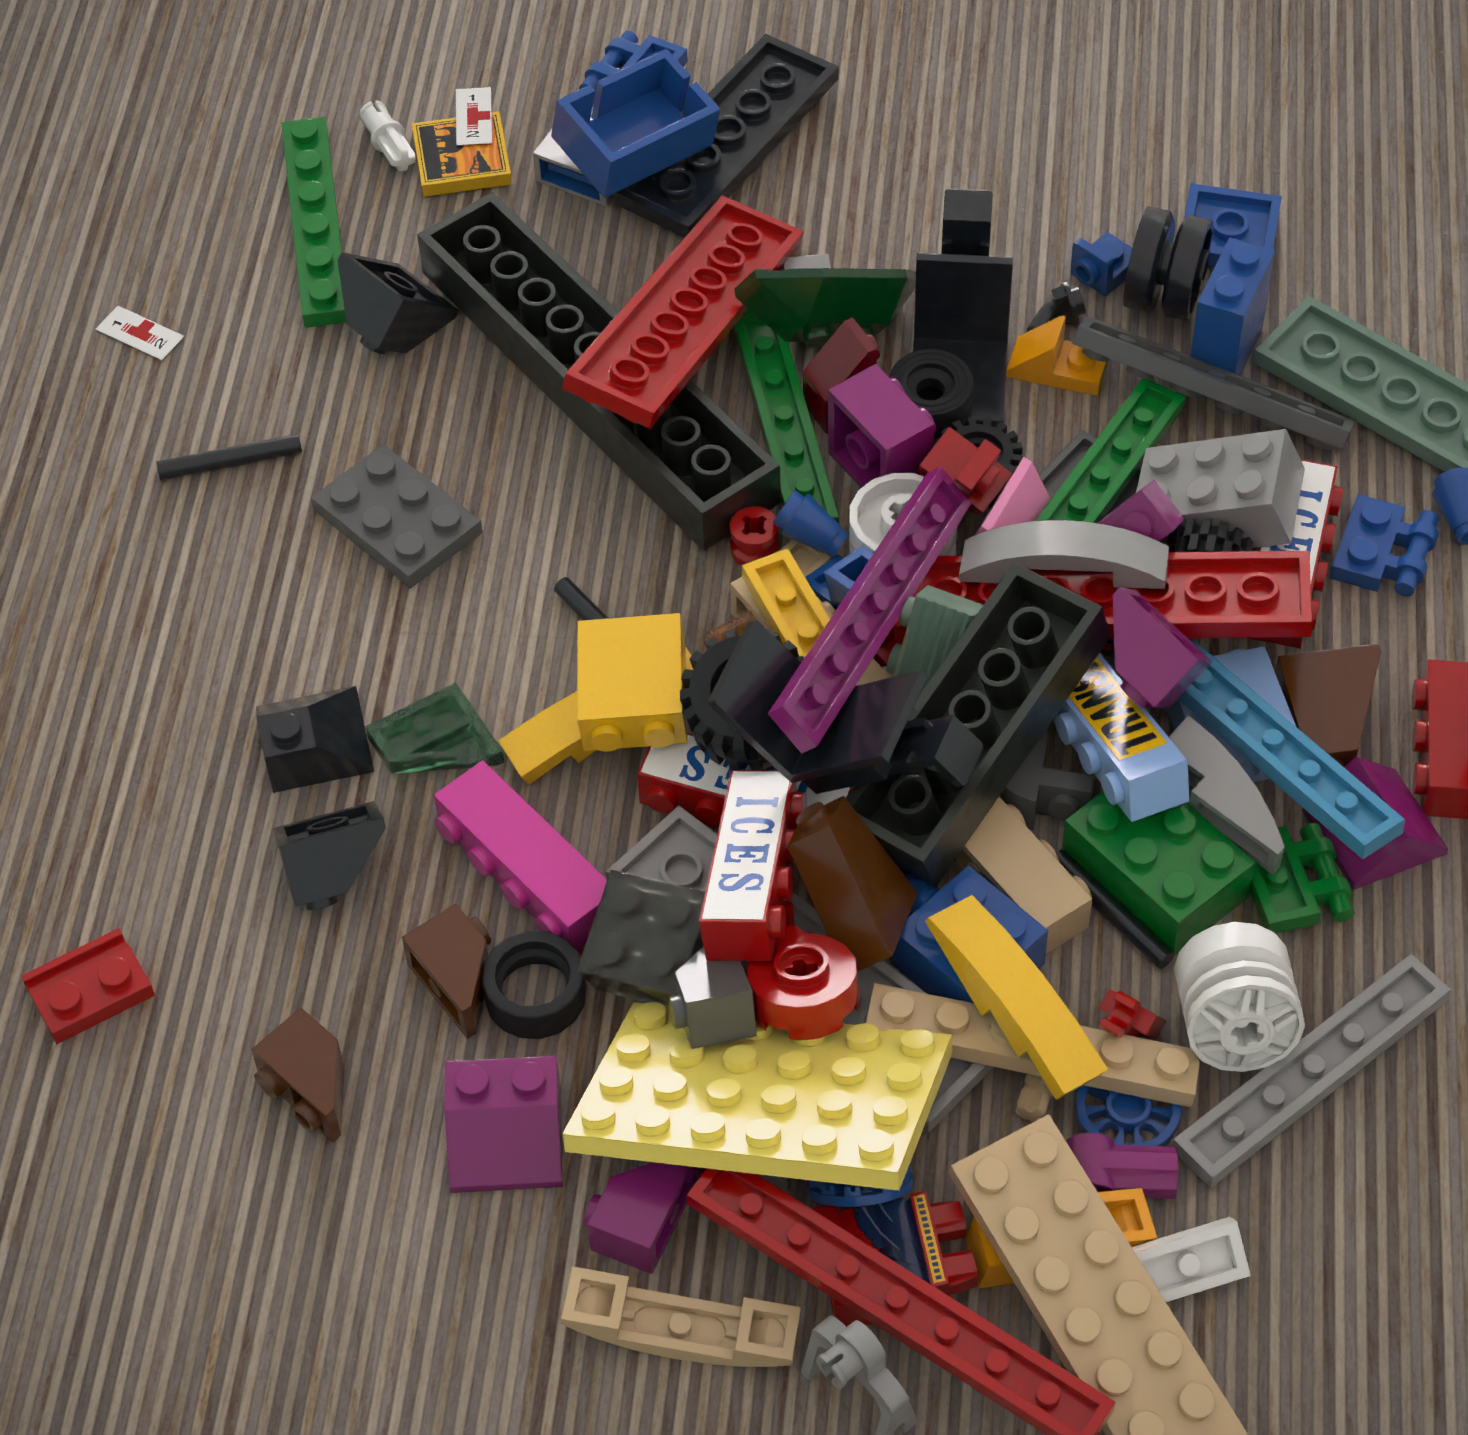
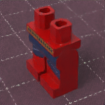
M927 1191L911 1193L910 1198L900 1197L884 1203L837 1211L836 1206L831 1205L813 1207V1210L948 1296L978 1287V1271L972 1250L942 1255L939 1243L966 1238V1225L960 1201L930 1204ZM829 1296L833 1316L846 1327L855 1320L862 1322L864 1325L873 1324Z

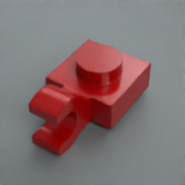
M1109 989L1099 1006V1009L1109 1014L1107 1018L1101 1019L1099 1027L1119 1039L1124 1035L1140 1037L1141 1033L1157 1039L1167 1022L1162 1017L1140 1006L1138 1000L1122 991L1115 992Z

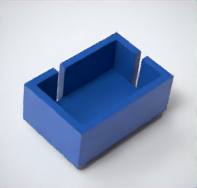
M666 48L597 81L596 92L591 85H588L557 100L551 137L597 191L606 198L713 145L721 109L697 82L689 85L691 75Z

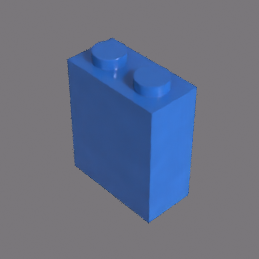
M1229 237L1197 303L1191 357L1241 376L1263 329L1275 250Z

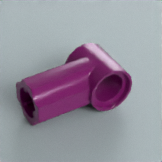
M1081 1133L1066 1140L1097 1192L1142 1188L1145 1198L1176 1199L1178 1180V1153L1176 1152V1147L1115 1145L1110 1137L1098 1133Z

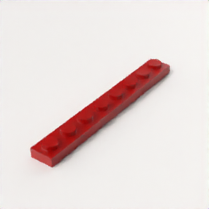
M706 1169L688 1192L687 1204L1045 1435H1098L1113 1413L1116 1404L1114 1400L759 1175Z

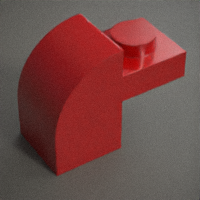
M948 427L921 462L917 472L918 475L925 476L941 466L971 503L967 511L975 514H983L1013 473L997 462L1001 450L985 439L977 448L950 427Z

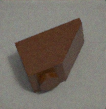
M454 904L402 936L407 965L468 1039L477 1032L484 1000L481 982L483 965L489 956L487 946L491 944V938L477 917L474 916L468 919L459 906Z

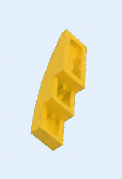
M686 647V669L693 670L689 660L692 655ZM577 691L541 711L498 740L517 772L528 785L570 755L580 763L596 751H584L577 722Z
M973 895L925 920L981 1016L991 1011L1018 1058L1028 1053L1055 1100L1085 1085L1108 1070L1075 1017L1042 972L1004 927Z

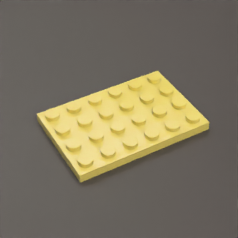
M633 1002L563 1132L565 1152L899 1191L953 1054L952 1034L933 1033L925 1029L904 1030L890 1028L883 1031L872 1024L861 1023L854 1025L843 1023V1028L836 1033L819 1039L796 1041L789 1039L788 1031L776 1029L768 1025L765 1031L755 1021L757 1034L755 1037L691 1049L684 1028H674L669 1006L657 1002Z

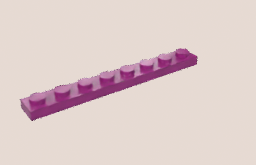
M941 466L925 475L768 712L769 716L801 753L817 747L900 617L908 597L914 595L971 505Z

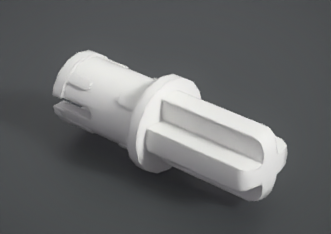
M371 101L366 103L361 108L359 117L371 134L372 145L376 150L384 153L391 166H396L398 171H406L408 165L415 163L416 156L405 139L403 126L391 118L386 106L382 102L375 101V106L379 112L376 111Z

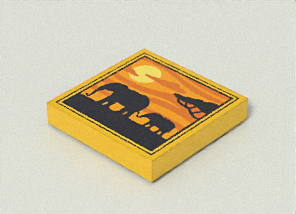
M500 112L491 113V144L456 145V117L412 123L423 197L512 185Z

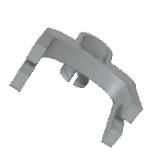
M830 1315L812 1329L800 1372L808 1381L820 1371L827 1379L834 1374L835 1377L831 1380V1384L838 1389H842L855 1376L873 1396L881 1410V1417L875 1435H895L894 1432L897 1427L905 1434L919 1422L909 1402L908 1394L893 1374L885 1367L886 1354L881 1343L866 1325L855 1320L846 1327L841 1321Z

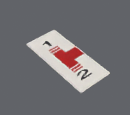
M491 87L456 89V145L491 144Z
M117 306L95 329L160 360H163L184 337L120 306Z

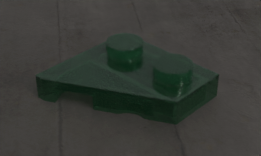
M453 683L365 726L369 741L391 774L472 768L482 760L488 766H498L504 763L502 748L457 683Z

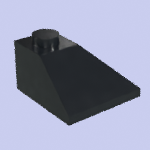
M341 252L338 258L347 325L362 336L360 339L361 344L378 354H385L387 350L408 353L454 320L460 311L398 263Z
M356 686L256 706L260 738L273 793L374 772Z
M374 801L273 828L295 907L306 904L307 910L325 908L338 902L337 895L348 893L386 829L384 818Z

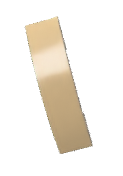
M572 1266L561 1317V1324L568 1328L617 1346L678 1360L739 1367L792 1365L801 1307L747 1297L743 1298L741 1307L629 1287V1276Z

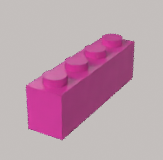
M483 760L434 794L437 818H435L434 822L442 837L452 845L457 842L467 852L471 864L483 877L491 875L501 885L502 893L507 901L517 910L524 908L534 918L539 932H549L564 938L576 950H579L621 918L618 890Z

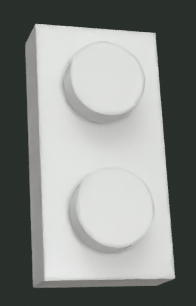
M1231 1217L1132 1247L1165 1302L1251 1276L1238 1223Z

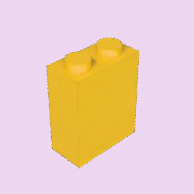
M680 613L578 621L577 722L584 751L599 750L610 752L620 748L647 746L663 748L669 745L688 743L687 720L680 701V690L685 689L681 677L684 669H686V644Z

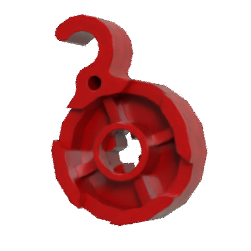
M783 901L786 910V932L784 939H776L772 961H750L747 966V978L753 993L755 1021L765 1031L768 1025L776 1029L788 1031L789 1039L791 1040L819 1039L843 1028V1018L850 1014L853 1008L857 1011L860 1006L856 958L846 945L832 937L807 933L798 926H795L793 903Z

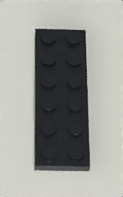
M764 34L708 93L709 97L721 109L713 145L614 193L615 204L680 236L686 237L722 195L727 198L731 196L839 79V66L768 34Z

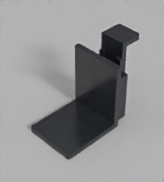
M946 189L941 254L917 253L913 352L923 349H937L959 357L968 366L974 381L973 407L969 417H976V424H983L984 417L992 418V427H997L1000 422L1003 423L1013 257L989 256L993 193L988 190ZM934 387L923 388L917 393L919 397L925 400H936L943 395L939 389Z
M756 620L746 624L708 703L718 715L791 783L803 781L815 794L882 781L886 780L889 775L934 766L955 787L967 785L982 752L983 744L955 715L927 720L925 717L914 720L917 714L914 705L927 679V676L921 670L855 686L817 747L801 753L768 714L801 662L759 621Z

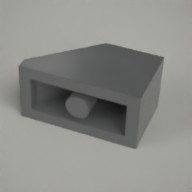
M703 946L675 972L677 995L669 996V1008L674 1028H684L691 1049L757 1036L752 988L741 961H707Z

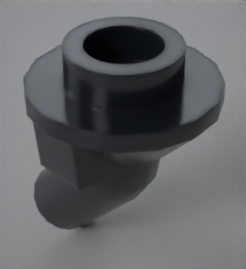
M1067 280L1061 282L1058 288L1051 290L1052 300L1047 301L1040 308L1027 327V332L1059 316H1066L1065 324L1080 325L1079 315L1085 314L1086 309L1079 287L1070 289Z

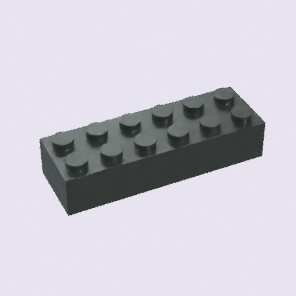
M1015 562L1012 564L923 689L914 705V709L917 711L914 720L924 717L927 720L955 715L982 742V752L967 785L955 787L934 766L889 775L886 780L854 786L846 797L847 801L899 868L936 888L1110 639L1111 635L1102 606Z

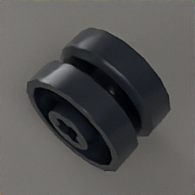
M1147 206L1139 223L1131 251L1125 280L1123 306L1149 312L1155 306L1162 286H1164L1162 294L1164 315L1190 321L1208 271L1214 222L1210 219L1188 215L1182 221L1173 242L1175 219L1172 212Z

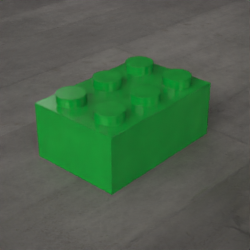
M1103 791L1065 820L1062 849L1174 953V956L1179 953L1193 936L1213 926L1249 897L1256 862L1187 802L1131 822L1118 804L1112 805L1109 803Z

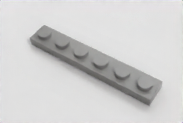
M1411 953L1302 1038L1285 1058L1265 1067L1175 1137L1172 1147H1176L1178 1157L1212 1188L1446 1003L1451 989Z

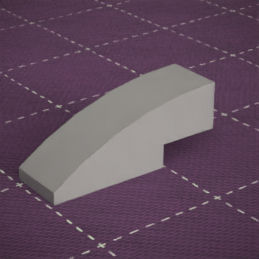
M1188 715L1169 738L1187 759L1189 789L1191 790L1189 804L1253 861L1274 875L1280 868L1285 846L1270 810L1258 788L1239 762L1211 733Z

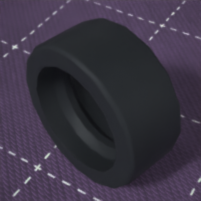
M538 931L516 934L494 947L484 962L481 982L485 1004L490 1018L507 1033L527 1039H543L559 1034L577 1020L585 1006L587 989L585 970L578 951L564 938L549 932ZM531 964H544L560 970L566 979V988L563 993L553 1001L539 1006H521L509 1001L504 996L502 987L508 975L520 967Z

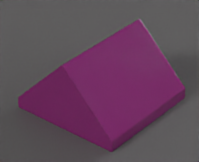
M1355 757L1344 768L1405 819L1403 834L1362 859L1302 808L1310 823L1319 824L1323 836L1331 839L1337 854L1335 862L1353 890L1447 855V846L1396 769L1360 757Z

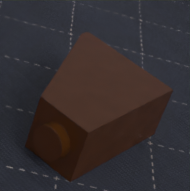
M1379 644L1278 656L1275 674L1296 727L1340 765L1345 767L1358 754L1381 655Z
M844 796L825 805L822 802H816L808 806L798 815L796 819L797 826L787 847L828 936L849 948L856 958L858 972L893 956L918 892Z

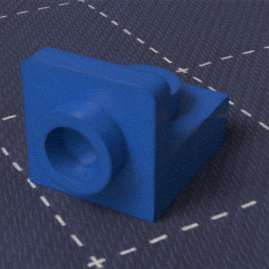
M1106 232L1093 244L1079 238L1073 243L1070 274L1076 277L1083 285L1090 286L1106 297L1126 280L1132 247L1109 232Z

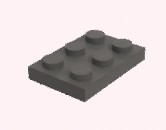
M384 444L311 497L315 512L410 589L483 533L480 519Z

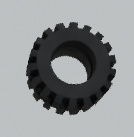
M734 628L724 631L726 639L717 642L714 636L704 642L707 649L704 654L696 650L689 660L693 670L684 669L681 681L685 689L680 690V701L697 745L702 752L708 751L712 761L720 765L726 759L730 770H742L743 763L749 764L751 770H763V763L768 761L718 715L708 703L741 636L737 635ZM768 630L776 639H778L781 642V638L778 633ZM789 640L783 643L800 662L803 661L804 657L799 656L797 647Z

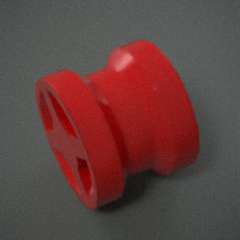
M757 506L746 507L737 511L731 518L729 525L731 536L730 551L732 558L737 564L742 566L779 551V527L772 523L776 516L768 509Z

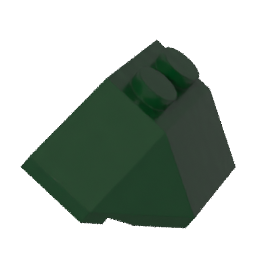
M798 268L782 271L755 269L734 288L735 297L784 341L805 342V345L808 347H818L825 345L840 325L852 317L865 333L869 332L873 336L877 335L891 323L914 291L916 271L906 269Z

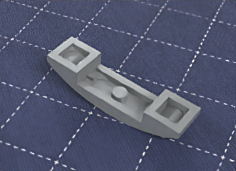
M1067 520L1017 523L994 528L966 539L959 580L960 582L1000 583L1015 562L1027 569L1113 572V587L1165 589L1169 546L1133 531L1098 523Z

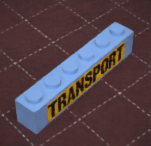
M1099 653L1052 720L1056 725L1060 739L1065 745L1071 744L1079 755L1085 772L1089 775L1094 773L1101 782L1109 803L1112 805L1118 804L1131 822L1189 802L1187 759L1148 711L1136 704L1120 688L1123 681Z

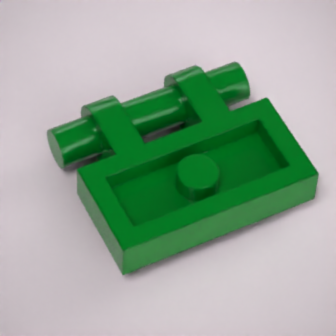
M1310 823L1303 826L1299 831L1303 841L1294 843L1286 826L1277 827L1285 846L1280 868L1272 875L1255 863L1250 888L1264 928L1279 933L1317 925L1321 914L1318 905L1321 904L1330 908L1336 922L1351 919L1355 914L1350 902L1353 895L1348 880L1339 875L1334 863L1337 856L1331 839L1323 836L1319 824ZM1307 865L1309 868H1314L1318 880L1308 882L1302 866Z

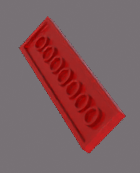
M722 195L565 373L562 389L579 396L588 403L601 406L623 416L630 422L650 429L748 310L735 297L734 288L755 269L780 271L787 258L791 257L799 248L804 231Z
M1309 551L1169 552L1165 589L1128 588L1136 590L1187 638L1312 637ZM962 555L938 556L913 597H916L921 590L929 585L984 605L999 583L960 582L959 572ZM1029 569L1102 606L1111 635L1110 639H1114L1113 594L1119 587H1113V572ZM900 617L893 626L894 641H903L907 627L900 625Z

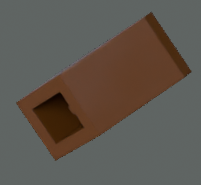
M300 1007L251 1049L257 1068L254 1078L268 1096L273 1099L281 1096L292 1106L291 1111L295 1118L306 1130L313 1133L318 1129L331 1142H334L341 1136L344 1063L338 1039Z

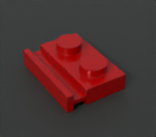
M119 928L21 975L24 986L56 1045L155 996L149 979L130 946L126 943Z

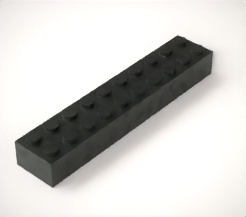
M493 192L417 234L423 274L704 551L730 535V521L737 511L752 506L764 507L770 510L781 503L780 464L691 380L650 429L630 422L623 416L601 406L588 403L579 396L562 389L565 373L615 318L619 311Z

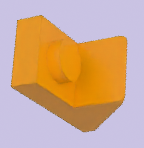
M1059 316L1017 337L1006 369V377L1098 396L1108 362L1094 360L1082 353V347L1072 344V341L1064 340L1066 316Z

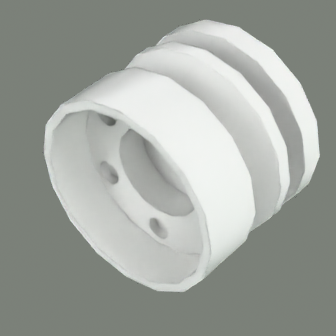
M1230 922L1211 926L1193 936L1179 951L1174 966L1175 977L1190 1048L1202 1062L1220 1070L1246 1072L1265 1068L1285 1058L1298 1045L1305 1028L1302 1007L1297 987L1294 983L1286 945L1275 932L1258 924Z

